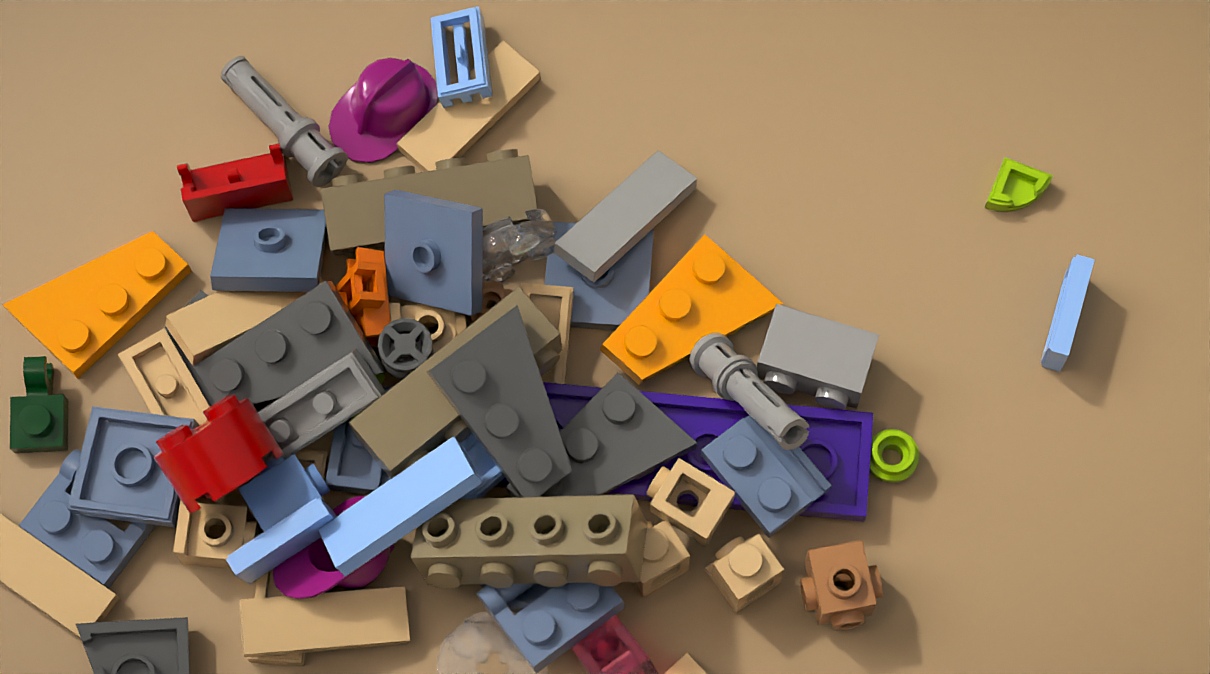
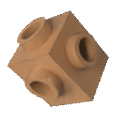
M859 540L808 550L804 562L808 578L800 579L801 594L806 612L815 610L818 625L832 623L834 630L850 629L865 624V617L871 616L877 605L876 599L883 597V589L878 567L876 565L868 566L863 541ZM836 586H842L847 591L839 590Z

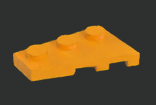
M151 231L2 305L57 360L79 379L192 270L186 261L155 232Z
M704 234L609 336L599 350L640 385L690 358L694 345L702 337L710 333H721L728 337L763 316L764 318L773 313L776 304L783 305V302Z

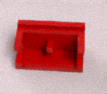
M280 143L269 145L270 153L198 169L191 170L188 163L177 165V170L183 183V188H180L182 201L192 221L196 222L223 216L225 208L256 209L293 201L285 155L282 152Z

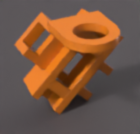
M357 247L355 249L356 259L348 258L346 260L347 274L335 287L371 347L378 346L379 335L384 327L391 323L384 251Z

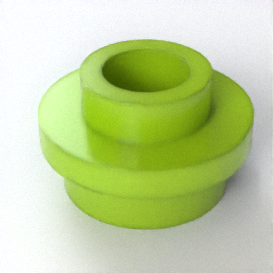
M887 429L878 432L872 437L869 471L876 478L884 482L897 483L906 480L914 473L919 462V449L910 435L901 430ZM886 450H895L900 454L901 462L897 465H889L883 460L882 453Z

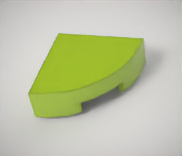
M1005 157L985 208L1003 212L1025 208L1036 202L1045 193L1053 175Z

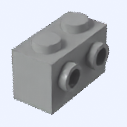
M776 304L757 362L758 378L763 380L764 384L773 391L779 393L793 394L796 390L815 396L816 402L831 409L844 410L846 406L857 409L879 334Z

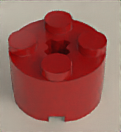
M235 394L232 396L228 395L203 411L207 418V421L192 431L187 424H182L156 441L161 451L153 458L189 513L201 509L196 501L198 497L205 495L206 498L211 497L214 502L267 468L268 466L262 459L267 453L272 459H279L284 454L248 397L239 401Z

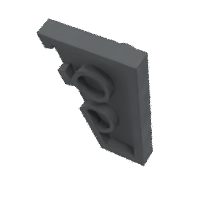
M324 281L193 366L215 403L228 395L232 396L235 394L239 401L248 397L253 405L281 398L356 348L374 375L387 372L332 281Z
M518 305L427 371L520 498L539 497L572 472Z
M617 372L560 431L572 472L539 497L605 495L633 479L637 481L654 472V468L678 455L682 457L697 449V442ZM509 483L506 487L507 493L513 498H520Z
M188 617L76 623L94 674H190Z

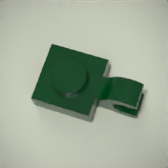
M46 356L24 357L23 376L26 396L10 397V450L14 453L68 451V398L64 394L53 395V364L47 363Z

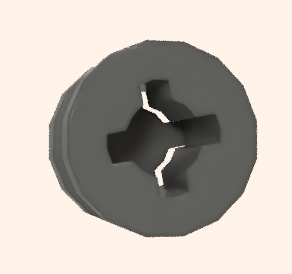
M401 318L393 320L384 327L379 335L378 349L382 364L386 371L398 380H403L434 355L430 332L422 323L415 319ZM401 356H405V357L411 356V357H412V358H407V359L402 358V359L399 361V358H400Z

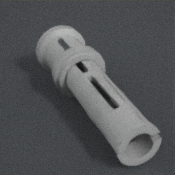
M244 56L235 57L225 65L220 79L236 92L260 120L279 138L278 143H280L283 154L286 157H294L307 170V179L314 186L327 184L342 171L347 163L348 155L341 147L334 148L319 133L320 126L313 118L301 117Z
M710 333L702 337L694 345L689 358L691 368L699 376L709 378L712 381L713 389L722 399L738 402L783 449L793 450L805 442L809 435V431L806 429L809 428V424L758 378L757 366L749 357L738 355L734 351L733 343L729 338L721 333Z

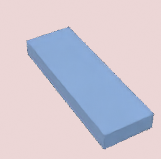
M453 436L320 527L318 531L336 569L344 576H347L483 482L464 447Z

